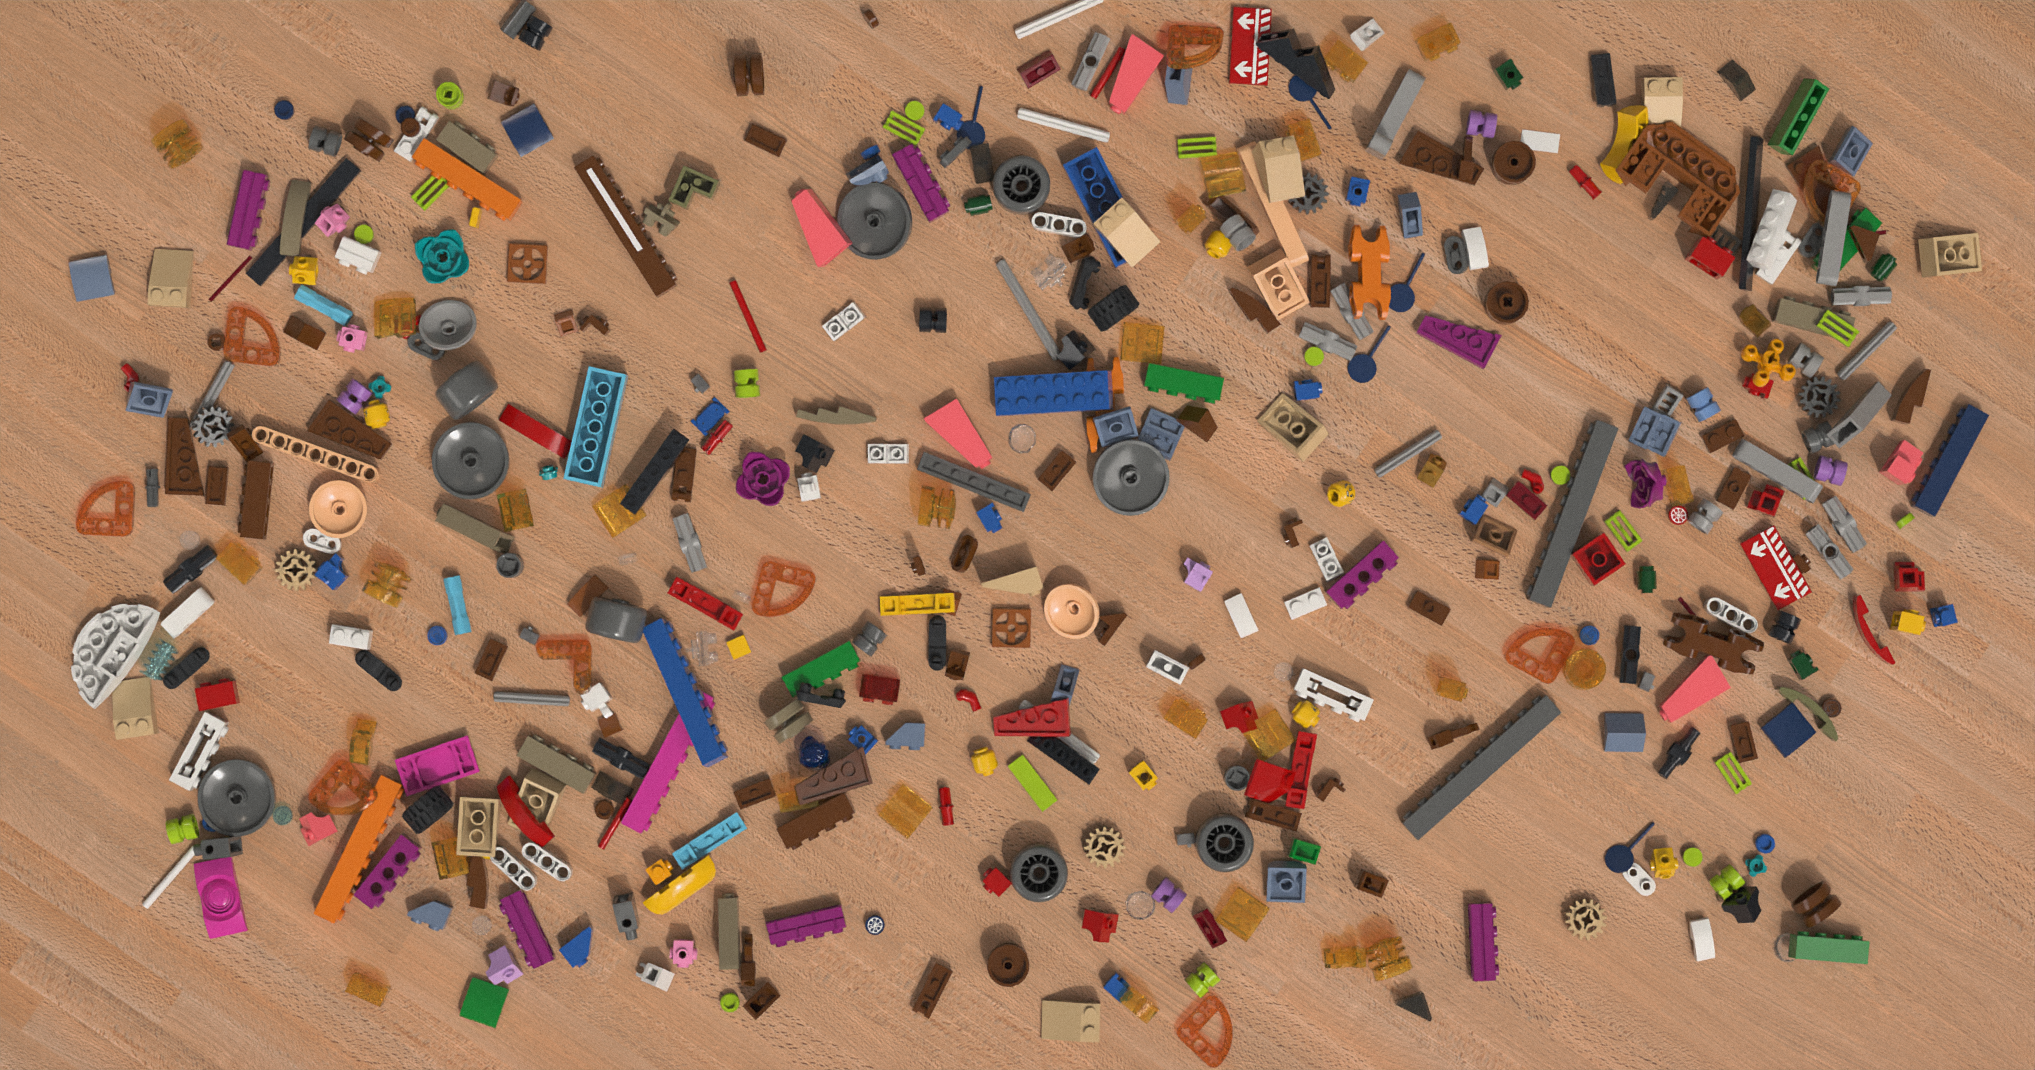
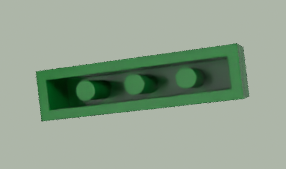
M1804 78L1767 145L1780 154L1793 155L1826 97L1829 88L1816 79Z
M1867 208L1861 211L1857 209L1850 217L1853 220L1847 225V228L1855 225L1875 232L1882 225V222ZM1847 228L1840 271L1858 252ZM1820 252L1814 257L1813 261L1815 263L1811 266L1815 271L1818 268Z
M1149 363L1144 387H1148L1147 391L1158 393L1159 390L1166 391V395L1177 397L1178 394H1183L1186 399L1196 400L1199 397L1204 398L1206 403L1215 404V401H1220L1224 378Z
M848 641L786 674L782 679L791 696L794 697L797 696L796 691L799 690L800 683H809L816 690L825 685L824 680L828 678L834 680L842 676L841 671L845 669L851 671L859 667L858 662L861 660L851 641Z
M1797 931V934H1790L1788 957L1805 960L1868 964L1870 941L1863 940V936L1851 935V938H1845L1843 934H1833V937H1827V933L1815 932V936L1809 935V932Z

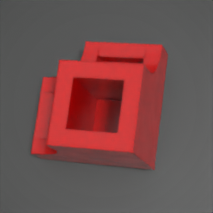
M1766 484L1763 492L1753 491L1747 508L1775 518L1785 491Z
M1895 562V592H1924V571H1918V568H1915L1914 562Z
M1253 701L1240 703L1220 711L1226 729L1236 727L1242 733L1257 729L1254 720L1259 718Z
M1085 909L1082 928L1092 933L1093 941L1109 943L1110 934L1116 933L1119 914Z

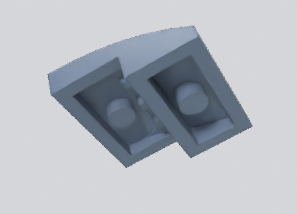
M107 254L69 261L70 275L77 302L115 295Z
M1644 406L1628 441L1666 457L1682 422Z
M1151 408L1138 440L1153 445L1160 451L1164 459L1170 461L1185 426L1176 421V418Z

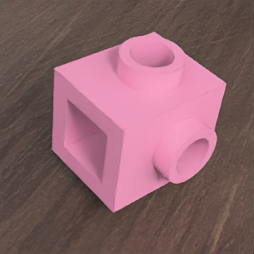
M335 204L332 207H325L320 212L321 215L315 224L329 237L335 232H342L347 227L345 223L350 217L338 204Z
M348 324V328L342 326V331H338L337 341L339 346L343 347V351L352 353L355 352V349L364 351L368 332L359 330L360 326Z
M674 940L673 947H670V959H673V964H677V967L688 968L689 964H693L694 960H697L698 950L694 948V940ZM681 951H685L686 956H682Z

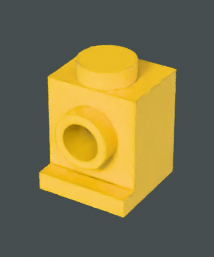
M1144 760L1129 771V774L1143 791L1146 788L1149 791L1157 784V776ZM1142 773H1147L1148 778L1146 780L1141 779Z

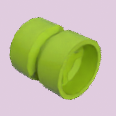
M444 82L437 88L436 98L445 108L455 110L463 104L464 93L455 83Z
M758 369L734 371V382L737 383L735 387L736 398L760 396V386L756 384L759 380Z
M194 814L182 816L181 820L178 818L167 820L165 823L166 832L171 844L183 842L184 838L191 840L200 836Z
M1730 864L1721 870V875L1716 874L1708 881L1723 900L1733 894V889L1738 890L1745 884L1743 878Z
M1205 962L1197 968L1196 973H1191L1184 979L1200 998L1209 992V987H1214L1221 981Z

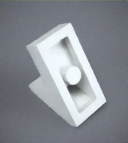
M1371 19L1355 30L1350 36L1357 47L1364 51L1385 32L1374 19Z

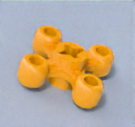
M1780 339L1771 340L1764 354L1759 353L1756 346L1752 344L1746 345L1741 351V357L1744 361H1755L1758 363V371L1753 376V383L1758 387H1763L1768 383L1772 372H1777L1783 381L1792 380L1796 374V369L1792 364L1783 365L1779 363V355L1784 349V343Z

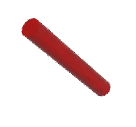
M1119 46L1090 94L1092 98L1097 99L1124 55L1126 51L1124 48Z
M626 797L599 842V848L604 850L631 805L633 801L631 798Z

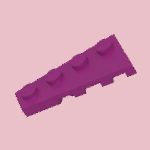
M1430 316L1424 317L1416 332L1419 336L1481 369L1486 367L1502 336L1480 329L1468 328L1461 324H1453L1449 321Z

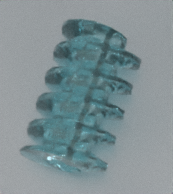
M160 639L162 644H155L158 651L151 650L154 658L147 657L150 664H143L147 670L139 671L155 681L163 680L160 673H167L164 667H171L168 660H175L172 653H179L176 647Z

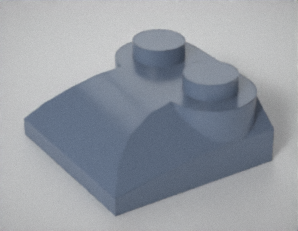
M876 155L846 173V176L851 184L866 185L876 181L878 183L883 182L888 178L887 174L889 171L881 157Z
M1273 861L1269 863L1267 867L1266 902L1305 903L1306 865L1299 861Z

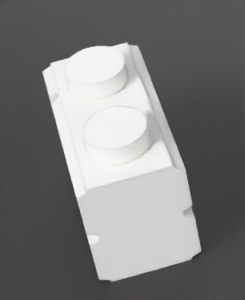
M344 236L335 258L339 259V264L349 267L350 264L357 267L356 271L367 275V272H374L381 252Z
M332 624L329 644L370 650L373 631Z
M1156 650L1153 651L1146 665L1147 668L1180 685L1189 667Z

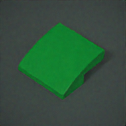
M473 977L459 1016L496 1029L509 989Z

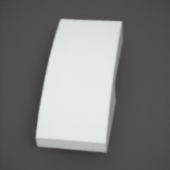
M1481 227L1462 230L1461 235L1465 243L1469 269L1487 268L1489 266Z
M853 302L822 327L831 339L835 341L866 316L857 304Z
M868 444V463L909 464V444Z
M1327 537L1310 545L1312 553L1327 582L1344 574Z
M1242 593L1224 601L1241 638L1259 631Z
M1705 917L1689 921L1690 938L1693 940L1695 960L1702 961L1715 958L1709 918Z

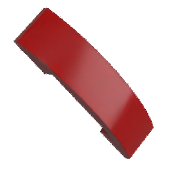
M510 404L507 405L499 421L560 457L566 458L572 441Z
M677 576L667 592L669 595L697 609L733 631L743 616L741 612Z
M1853 596L1854 619L1863 641L1880 660L1888 665L1895 664L1896 662L1888 647L1882 646L1879 648L1863 617L1869 610L1862 596Z
M1298 731L1291 764V771L1296 772L1290 791L1287 792L1285 803L1287 807L1305 808L1310 770L1317 739L1316 733Z
M510 775L507 776L497 786L498 794L505 810L517 827L529 839L540 847H544L555 835L544 821L541 823L537 821L519 797L520 788Z

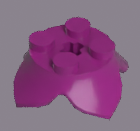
M749 452L743 460V473L736 481V492L744 499H756L766 506L777 505L783 497L784 485L790 476L789 465L779 458L770 459L761 452ZM761 474H764V476L768 475L767 483L764 485L763 482L759 483L758 481Z
M1641 459L1632 460L1624 465L1630 479L1637 483V487L1632 491L1631 507L1638 509L1647 506L1651 507L1655 501L1663 499V486H1666L1667 480L1665 475H1661L1656 462L1649 463Z

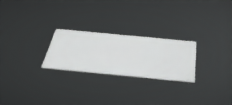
M1522 130L1521 142L1527 144L1532 150L1558 153L1560 134Z

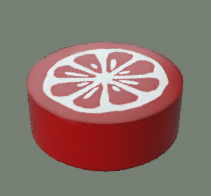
M1682 506L1672 507L1668 512L1669 521L1675 525L1684 524L1688 519L1687 510Z

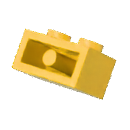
M1911 609L1894 611L1889 630L1910 635H1921L1926 626L1925 616H1921L1919 611Z

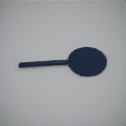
M1295 75L1289 83L1290 95L1300 102L1310 101L1327 128L1331 130V125L1313 100L1317 90L1307 85Z
M983 86L979 87L972 121L964 122L960 130L957 131V139L961 136L963 138L967 136L972 141L967 148L968 150L979 148L985 140L984 128L976 122Z
M1422 253L1406 284H1396L1391 287L1389 307L1393 311L1406 312L1413 306L1415 294L1409 285L1425 253Z
M1389 325L1369 355H1356L1349 362L1348 373L1354 381L1366 383L1375 376L1377 367L1372 356L1391 327Z
M1652 822L1629 847L1623 845L1611 847L1605 855V863L1608 869L1615 873L1628 871L1634 863L1632 848L1648 833L1655 823Z

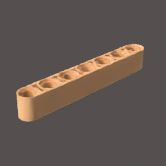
M1252 141L1237 148V151L1278 242L1292 268L1309 261V258L1284 202L1269 203L1252 154V150L1257 144L1255 141Z
M258 426L252 431L254 441L365 482L374 483L380 478V470L365 462L268 427ZM261 430H265L267 434L264 440L258 438V433ZM280 436L285 440L281 447L276 444V439ZM297 443H301L303 447L300 453L294 451V446ZM315 449H318L321 453L320 458L317 460L312 457V452ZM333 456H337L339 459V463L336 466L330 464V459ZM351 462L357 465V469L353 473L348 470V465ZM372 468L375 471V476L372 479H368L366 472Z

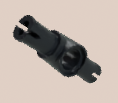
M1691 727L1682 740L1675 741L1666 752L1668 755L1666 757L1667 760L1658 771L1662 778L1667 779L1676 766H1682L1692 754L1691 746L1701 734L1698 730Z

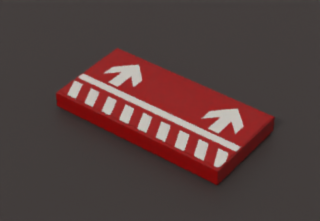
M1233 7L1229 84L1268 86L1269 55L1261 51L1256 46V42L1261 34L1271 33L1272 9Z
M1775 525L1740 543L1777 610L1812 593Z

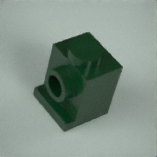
M1509 59L1493 71L1505 90L1509 88L1514 90L1522 84L1520 81L1523 79V76L1512 59ZM1508 72H1512L1514 74V77L1512 79L1507 77Z
M1801 649L1791 653V658L1787 659L1799 680H1803L1819 670L1818 667H1812L1813 660L1808 653L1805 654Z

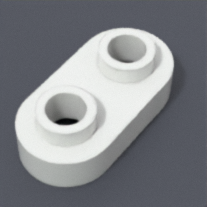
M309 529L303 535V541L306 546L325 553L335 554L342 546L340 538L326 536L318 529ZM312 535L317 536V540L315 542L311 541ZM334 541L335 547L331 548L329 542Z
M1633 863L1628 871L1622 873L1623 877L1639 894L1648 896L1655 891L1656 884L1654 880L1638 864ZM1631 869L1636 870L1634 876H1631L1629 873ZM1644 883L1649 884V888L1647 890L1643 889Z

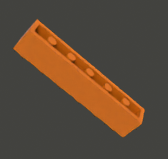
M423 138L412 155V159L415 160L414 164L422 170L426 167L431 171L430 175L438 180L442 177L448 181L446 183L447 186L455 191L459 188L463 191L462 195L471 201L473 198L478 200L480 207L487 211L492 209L496 212L495 216L502 221H505V219L511 221L523 203L518 197Z

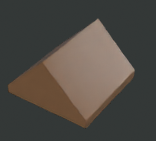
M1483 514L1470 541L1503 557H1508L1518 530Z

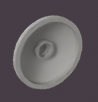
M445 300L433 304L423 313L419 322V331L424 342L439 350H452L465 345L473 337L477 328V320L473 310L465 303L456 300Z

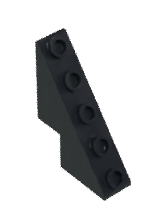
M1295 29L1261 34L1256 42V46L1261 51L1267 53L1277 63L1282 64L1292 74L1298 76L1307 85L1317 90L1323 97L1331 98L1335 87L1319 45L1301 48Z
M673 429L620 504L636 515L652 497L660 482L670 472L689 439L676 429Z
M1030 736L1027 742L1088 785H1090L1100 770L1098 766L1056 737Z

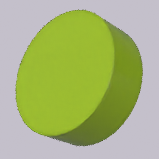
M912 101L907 104L905 113L910 120L917 121L924 116V106L920 102Z
M360 225L355 229L354 237L361 244H369L374 238V231L367 225Z
M1311 347L1305 352L1304 359L1308 365L1318 366L1322 363L1324 354L1320 348Z
M1556 466L1550 473L1551 480L1557 485L1566 484L1570 479V471L1565 466Z
M1909 512L1898 520L1896 525L1901 529L1915 517Z
M1690 847L1683 852L1682 859L1686 865L1696 867L1702 862L1703 856L1699 849Z
M726 993L721 998L720 1005L724 1011L734 1012L738 1009L740 1000L736 994Z

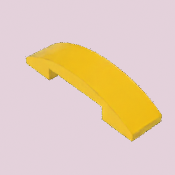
M954 593L880 597L881 616L955 612Z

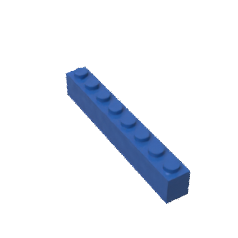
M660 618L644 627V636L702 766L710 767L728 758L726 753L728 748L718 735L720 734L718 726L712 722L711 717L713 715L711 710L703 702L705 699L704 694L700 689L698 690L695 684L697 679L688 668L690 665L685 655H682L680 650L682 645L678 638H675L673 635V625L670 621Z

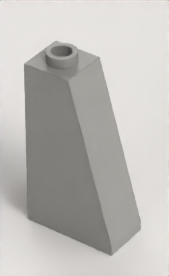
M1878 381L1857 400L1826 435L1838 448H1841L1865 429L1892 395Z

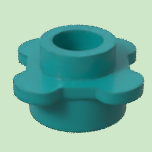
M378 376L377 380L370 382L368 385L369 389L375 393V397L378 399L382 398L383 394L390 392L392 389L391 385L386 383L384 376Z
M553 465L544 466L539 471V476H542L543 480L556 478L558 467H553Z
M1756 855L1753 859H1746L1745 865L1749 868L1750 876L1755 877L1757 874L1767 871V866L1763 862V856Z

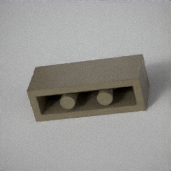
M449 121L436 140L485 175L498 158L495 154L496 149L489 144L482 145L479 142L480 138L472 132L468 135L463 131L465 127L457 121L454 124Z

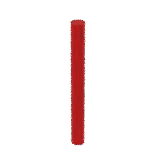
M734 280L729 283L759 352L767 351L738 283Z

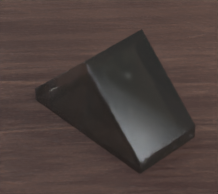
M1733 60L1717 71L1740 102L1756 90L1748 72Z
M989 143L970 146L976 184L992 182L994 172Z
M603 771L599 772L591 787L604 797L623 804L626 797L630 798L634 788Z
M1422 991L1395 1000V1005L1431 1022L1432 1016Z

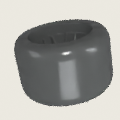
M1019 155L1008 158L1000 164L994 174V196L999 205L1010 213L1017 215L1033 213L1044 205L1049 196L1050 177L1048 171L1041 162L1030 156ZM1023 181L1027 184V188L1024 191H1019L1016 188V184Z
M473 361L452 374L435 391V396L450 417L458 420L491 397L497 391L498 383L480 361Z
M594 597L590 603L585 629L589 633L629 643H638L642 638L647 611L645 608L629 604L627 601L615 598Z
M1222 813L1209 817L1201 824L1196 834L1195 847L1198 856L1206 866L1218 872H1232L1243 867L1250 859L1254 848V838L1250 828L1242 819L1232 814ZM1227 837L1229 845L1227 847H1220V838Z
M1036 843L1022 848L1015 855L1011 863L1010 878L1014 889L1020 896L1032 902H1046L1057 897L1064 889L1068 879V868L1064 857L1056 848L1047 844ZM1036 867L1044 869L1045 873L1042 877H1036L1033 874Z

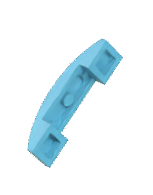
M736 812L672 853V855L683 870L747 829V827Z

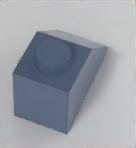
M1417 192L1398 195V207L1404 239L1423 236L1421 205Z
M1061 664L1050 702L1069 697L1070 705L1079 669Z

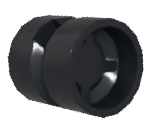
M531 15L526 24L528 28L523 29L518 39L540 51L545 43L544 37L549 36L553 27Z
M920 308L919 332L930 333L931 330H934L936 333H946L947 308H936L935 311H932L931 308ZM932 318L938 319V321L932 322Z
M1778 610L1774 619L1776 624L1772 625L1768 635L1782 642L1792 644L1795 637L1794 630L1798 629L1802 619Z

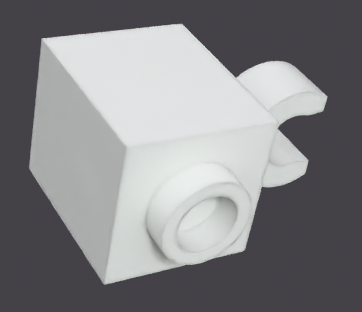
M812 472L801 474V478L797 479L801 501L820 499L821 494L817 475L813 476Z
M599 682L580 695L583 699L581 703L586 710L590 709V711L594 712L599 708L605 718L613 715L606 704L612 700V697L602 683Z
M649 962L648 964L640 963V966L644 967V972L642 974L636 972V976L640 977L643 982L667 991L674 973Z

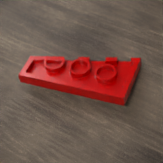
M1069 697L994 716V736L1069 737L1071 735Z

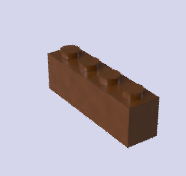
M248 461V464L244 466L246 483L242 485L244 502L240 504V514H242V521L238 523L240 537L264 540L267 538L274 463Z
M843 792L778 827L776 830L786 849L792 848V850H795L803 845L802 841L808 838L811 841L820 836L818 832L824 829L828 832L837 827L835 823L841 820L845 823L854 818L852 814L855 813V810L846 793Z

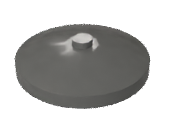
M873 182L859 185L845 196L839 207L837 223L852 241L848 248L853 253L866 259L877 260L890 257L904 247L912 230V213L907 200L897 189L884 183Z
M472 422L455 425L444 432L438 439L432 454V468L438 483L448 493L462 499H480L495 492L504 482L510 465L508 448L502 437L490 427Z
M1124 439L1109 445L1097 458L1092 474L1094 490L1099 500L1111 511L1127 516L1140 515L1156 507L1167 492L1170 477L1168 465L1160 451L1148 442L1138 439Z
M234 759L217 764L206 773L199 786L198 807L200 813L212 829L223 835L239 837L256 832L268 822L275 808L276 793L270 776L259 765L247 760Z

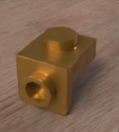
M1754 304L1745 307L1739 316L1741 323L1757 338L1771 326V322L1757 310Z
M1430 453L1417 479L1434 488L1444 472L1447 462L1441 456Z

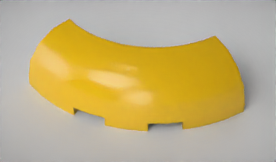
M1628 106L1617 112L1618 129L1616 138L1610 152L1600 163L1605 175L1613 182L1623 183L1616 169L1641 132L1648 125L1647 106Z
M709 855L642 902L644 906L655 914L663 915L710 883L716 874L715 865Z

